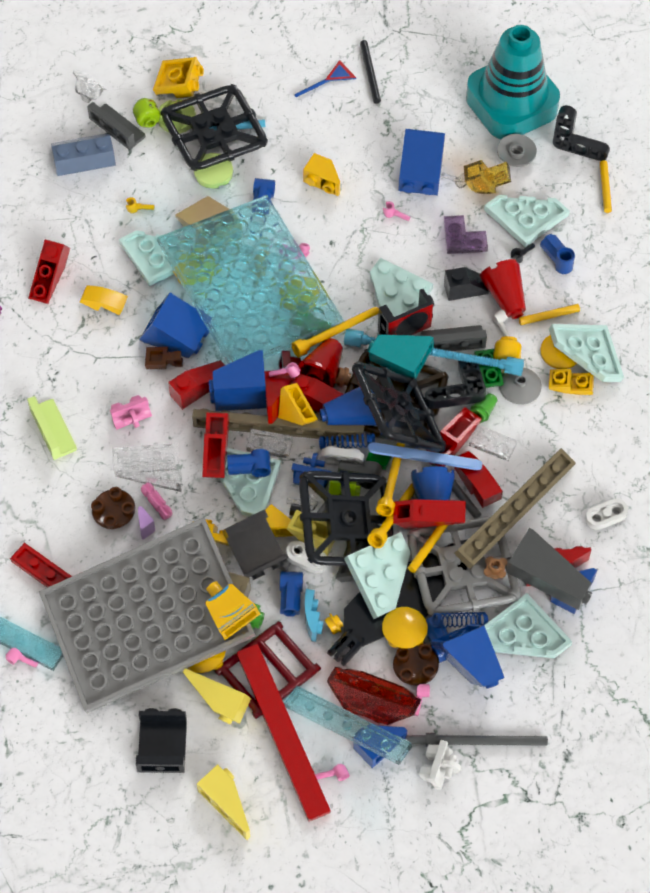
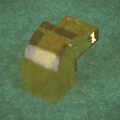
M482 160L464 166L465 183L476 193H496V187L511 182L510 166L507 162L488 168Z

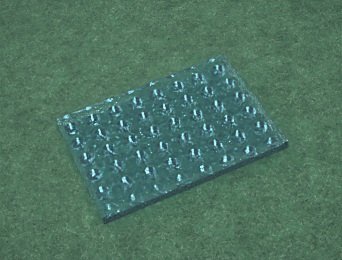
M268 195L157 237L159 246L228 364L258 350H263V359L290 349L292 342L298 339L307 340L345 322Z

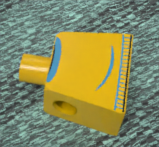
M215 581L206 588L211 598L205 604L224 640L260 615L256 605L233 584H228L222 588Z

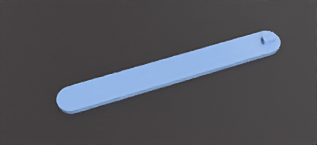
M375 442L368 445V451L374 454L471 470H480L483 465L480 460Z

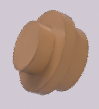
M339 367L335 382L338 387L341 388L343 385L348 384L351 378L349 368Z

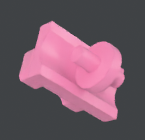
M137 395L131 397L130 403L125 405L119 402L111 405L110 413L116 430L130 424L137 428L140 426L138 421L152 416L146 397L141 398Z

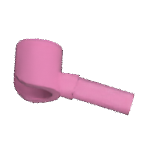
M391 201L386 202L387 209L383 208V213L388 218L398 216L407 221L411 218L395 210L394 203Z
M291 362L285 368L270 371L269 376L288 373L291 378H294L300 374V369L296 363Z
M17 648L10 649L5 655L6 660L13 665L20 660L35 668L38 666V662L25 657Z
M419 684L417 686L414 716L419 715L422 697L430 696L429 684Z
M343 764L336 765L330 771L315 774L317 780L336 775L338 781H343L350 776Z

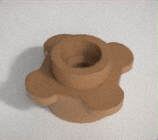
M489 556L485 559L487 564L486 569H484L485 576L492 579L504 578L506 576L505 566L508 562L505 558L495 559Z

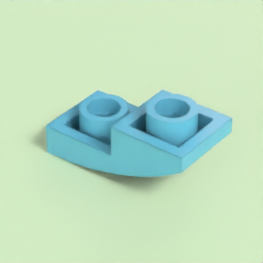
M306 589L305 622L311 641L316 642L317 634H322L324 621H320V612H317L318 599H315V590Z

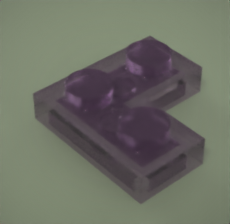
M464 215L444 216L447 254L487 252L486 231L466 232Z

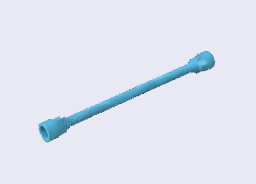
M347 329L344 336V345L361 347V345L370 344L376 338L364 335V331ZM433 348L430 356H440L446 359H456L458 361H469V363L498 367L505 370L504 373L522 376L524 359L507 357V360H496L482 356L477 357V355L472 356V354L448 352V350Z

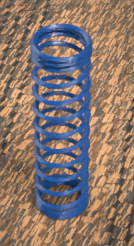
M367 433V435H366L367 445L365 446V445H364V435L362 434V435H361V439H362V445H361V447H360V445H359V435H358V434L356 435V440H357V446H356V447L354 446V435H353V434L351 435V441H352V446H351V447L349 446V436L346 435L347 446L344 447V436L341 435V442H342L341 448H342V447H344V449H346L347 447H349V448H352V447L357 448L358 446H359V448H362L363 446H364L365 448H367V446H368L370 443L375 442V435H374L373 433H372V434H371V433H370V434ZM337 435V436H336V443H337V446H336V447L340 448V447H339V437H338V435ZM325 436L319 437V447L322 450L326 447V443L329 446L328 436H326V439ZM331 436L332 446H334V437H333V436Z
M486 612L434 613L431 621L434 628H447V626L449 628L452 626L460 628L461 626L465 627L468 625V615L470 617V624H472L473 615L475 617V624H477L478 616L479 625L488 623V615ZM482 614L484 616V624L481 622ZM454 615L456 617V626L453 625ZM436 616H438V620H437L438 626H436V623H435ZM449 616L452 620L451 626H449L448 623ZM459 616H460V618H461V625H460V626L458 625V617H459ZM463 616H465L466 619L465 626L463 625ZM444 617L447 619L446 626H444Z

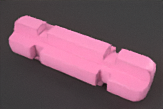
M147 482L141 486V492L148 498L147 500L154 509L159 512L162 519L166 520L173 515L171 508L166 505L164 499L157 490H154L151 483Z

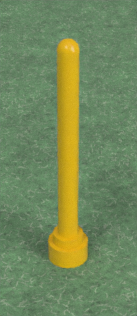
M373 307L307 340L298 339L292 342L291 348L293 353L298 358L306 355L310 347L377 315L379 308Z
M397 442L396 446L405 447V444ZM393 457L384 496L377 502L376 512L383 517H389L394 512L395 503L392 497L402 458Z
M413 483L409 485L399 501L412 498L415 493ZM393 514L385 519L380 528L373 529L368 535L367 540L372 547L382 548L386 543L387 532L393 525Z

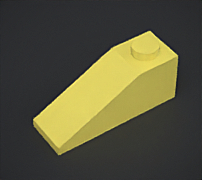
M184 668V675L210 708L220 715L218 719L230 725L232 721L240 724L251 698L240 691Z
M217 764L197 783L198 792L248 840L250 838V829L233 780L234 776L227 768L222 769Z

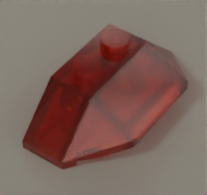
M335 667L327 680L328 685L343 709L385 725L414 716L422 700L404 686L361 670Z

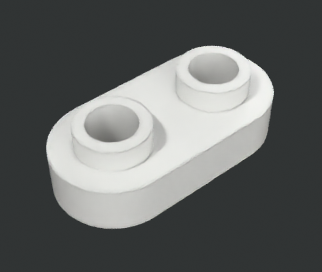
M327 446L322 449L320 460L325 461L327 465L338 466L340 460L363 464L364 454L356 448L344 449L336 446Z
M612 499L594 506L587 511L586 524L591 529L600 530L621 522L627 516L628 506L621 499ZM612 511H618L619 514H614ZM597 518L600 522H595L593 519Z
M292 541L285 549V554L289 557L287 560L290 563L313 574L322 573L328 566L310 563L307 560L305 544L301 541ZM298 548L301 554L295 553L294 549ZM324 552L320 554V556H327Z

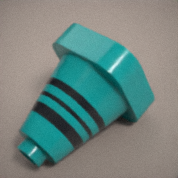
M516 25L505 30L488 65L474 71L469 76L467 82V104L490 134L498 139H503L511 134L524 135L550 123L556 118L558 113L560 91L546 74L538 34L526 25Z

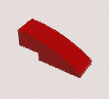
M464 407L440 431L447 445L442 454L455 456L480 424L482 418ZM435 464V465H437V466H439V467H443V466L445 467V466H446V465Z
M206 412L202 477L225 478L230 416L228 413Z
M470 451L458 455L460 457L478 459ZM482 465L480 470L454 467L471 495L474 494L482 508L502 499L503 490L484 465Z

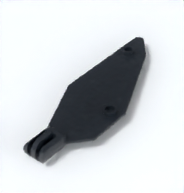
M468 539L460 540L461 544H464ZM451 543L444 547L454 546V544ZM429 553L422 562L425 568L439 566L438 558L433 553ZM410 561L407 564L396 608L410 607L419 611L426 618L428 610L424 606L418 580L408 570V566L412 562ZM464 563L457 565L462 567L463 570H467V566ZM442 575L426 577L432 602L436 600L445 587ZM359 592L344 608V633L327 651V654L331 657L334 655V660L337 662L341 661V665L345 666L363 646L385 637L382 631V623L388 613L373 619L361 592Z

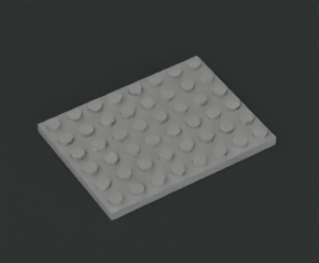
M204 517L39 591L86 713L256 637L249 622L228 639L224 640L205 604L211 598V595L206 590L211 583L217 581L224 588L228 584H233Z

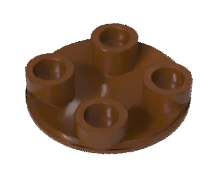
M112 487L110 490L101 493L91 503L92 516L95 522L103 528H121L133 518L135 502L129 493L121 490L119 487Z
M425 643L408 649L398 648L393 659V669L396 676L402 682L413 686L430 682L436 676L439 668L437 655L431 646Z

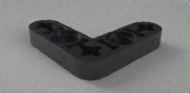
M562 106L556 119L553 145L560 150L598 161L606 160L610 152L609 145L598 140L573 134L577 111L571 106Z
M458 361V370L463 384L428 389L425 392V400L428 407L439 409L479 403L485 400L486 386L479 364L469 363V361ZM474 376L477 379L469 380L467 377ZM451 394H460L461 396H459V397H451L450 395H451Z

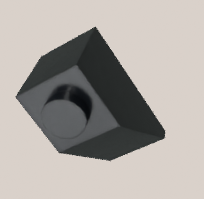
M467 267L445 270L444 287L448 301L489 293L481 281L480 273Z

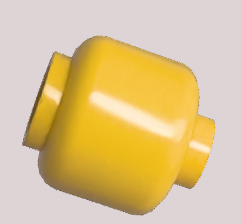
M501 337L494 345L493 359L507 360V357L521 359V343L515 337Z

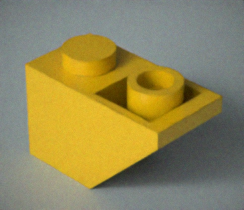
M314 153L303 169V182L309 186L322 189L326 193L339 196L340 179L332 160Z

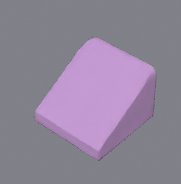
M139 506L138 515L141 537L145 539L155 532V524L145 509Z

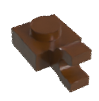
M146 347L145 367L146 369H167V364L183 367L182 352H168L167 347Z

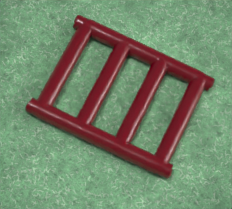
M278 621L240 650L256 644L259 645L262 654L289 683L279 690L283 700L319 672L321 667L317 663L313 664L285 633L282 629V623ZM276 635L306 669L298 677H295L265 643L272 636ZM235 653L223 662L220 669L214 670V672L218 676L222 675L233 689L251 698L248 706L253 711L251 712L253 717L257 719L262 716L257 701L229 670L239 662Z

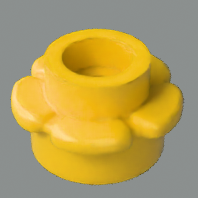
M329 613L330 616L324 619L333 635L338 632L341 633L342 630L340 628L344 626L337 614L332 616Z

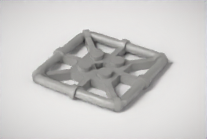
M490 517L465 520L463 524L449 525L444 533H451L454 546L440 548L434 545L430 552L437 556L439 566L425 568L421 564L417 571L413 573L414 577L418 580L424 606L428 610L427 613L431 616L434 613H458L470 610L478 612L482 608L516 602L521 597L520 586L516 577L507 573L511 587L508 588L495 579L484 575V569L487 566L484 556L471 569L467 567V570H463L462 567L457 566L463 563L454 554L463 545L460 542L457 530L481 527ZM437 526L410 530L407 537L412 561L419 552L418 545L423 547L427 541L422 536L431 535ZM504 535L498 541L501 556L493 558H505L509 562L513 554L509 551ZM442 575L445 587L436 600L432 602L426 577ZM487 585L504 596L477 600L473 587ZM466 589L469 602L440 606L450 591Z

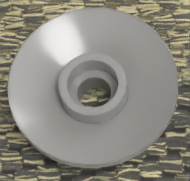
M511 134L501 139L497 147V153L499 158L507 165L521 167L530 164L535 159L537 148L529 137L521 134Z
M523 368L522 376L507 373L502 375L504 385L499 386L503 397L515 404H528L536 400L540 395L541 380L532 370Z

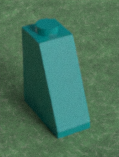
M378 335L375 341H371L367 351L369 352L370 361L387 367L396 373L416 379L434 347V338L431 336Z

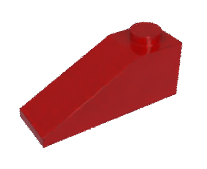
M219 360L183 372L168 382L170 396L183 410L210 392L209 380H213V371L225 366V364Z
M264 371L268 424H273L279 416L281 388L291 385L295 377L291 378L288 373L270 377V371Z
M303 374L296 376L292 383L298 384L312 410L317 412L323 409L324 403L343 395V393L324 382Z

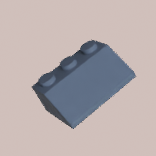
M109 133L51 143L57 176L116 166Z

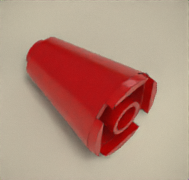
M508 259L496 263V268L491 269L490 266L481 272L480 278L499 307L504 310L507 317L518 319L526 311L520 264L515 259Z
M332 338L324 340L298 364L300 374L316 378L333 388L343 351L341 343Z

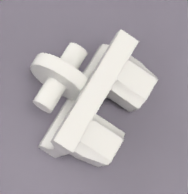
M440 740L439 745H428L426 757L434 762L432 766H421L419 772L422 780L432 783L435 789L440 790L445 778L451 779L452 773H459L461 770V766L456 763L457 756L453 755V750L447 746L448 742Z

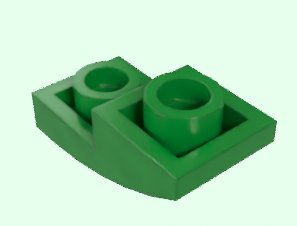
M494 349L474 351V355H477V357L493 358ZM479 364L486 388L504 385L500 368Z

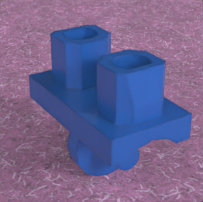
M313 453L312 459L304 457L303 463L310 466L293 463L291 469L294 473L293 483L295 485H299V476L304 471L331 472L330 470L316 468L317 466L325 467V461L318 460V453ZM317 480L326 488L328 480Z

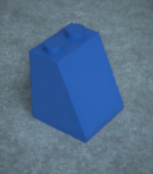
M405 129L398 191L438 196L445 133Z
M169 293L155 310L139 340L155 347H167L169 352L181 351V356L189 358L193 353L197 354L201 349L203 343L200 341L202 337L206 338L212 328L209 326L212 318L172 293Z
M258 350L213 371V380H209L211 404H215L216 411L266 408L263 350Z
M469 624L431 641L432 646L471 684L488 689L498 685L499 680L505 678L485 625Z

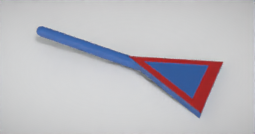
M339 60L326 79L296 93L295 97L305 94L329 81L356 79V77Z

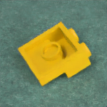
M197 57L163 60L153 91L156 95L173 93L176 98L193 97L194 92L199 90L198 80L200 76H203L204 68Z

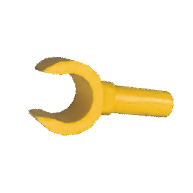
M133 197L126 199L128 204L126 208L130 213H135L138 209L154 210L155 205L137 203Z

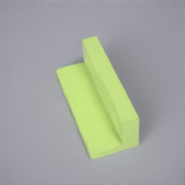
M35 396L28 398L30 412L53 460L76 451L77 447L54 400L50 399L39 404Z

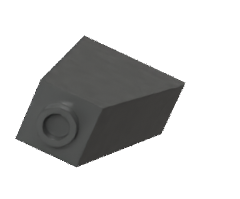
M529 528L509 560L506 573L577 610L580 609L582 604L587 605L592 596V592H590L592 583L539 534Z

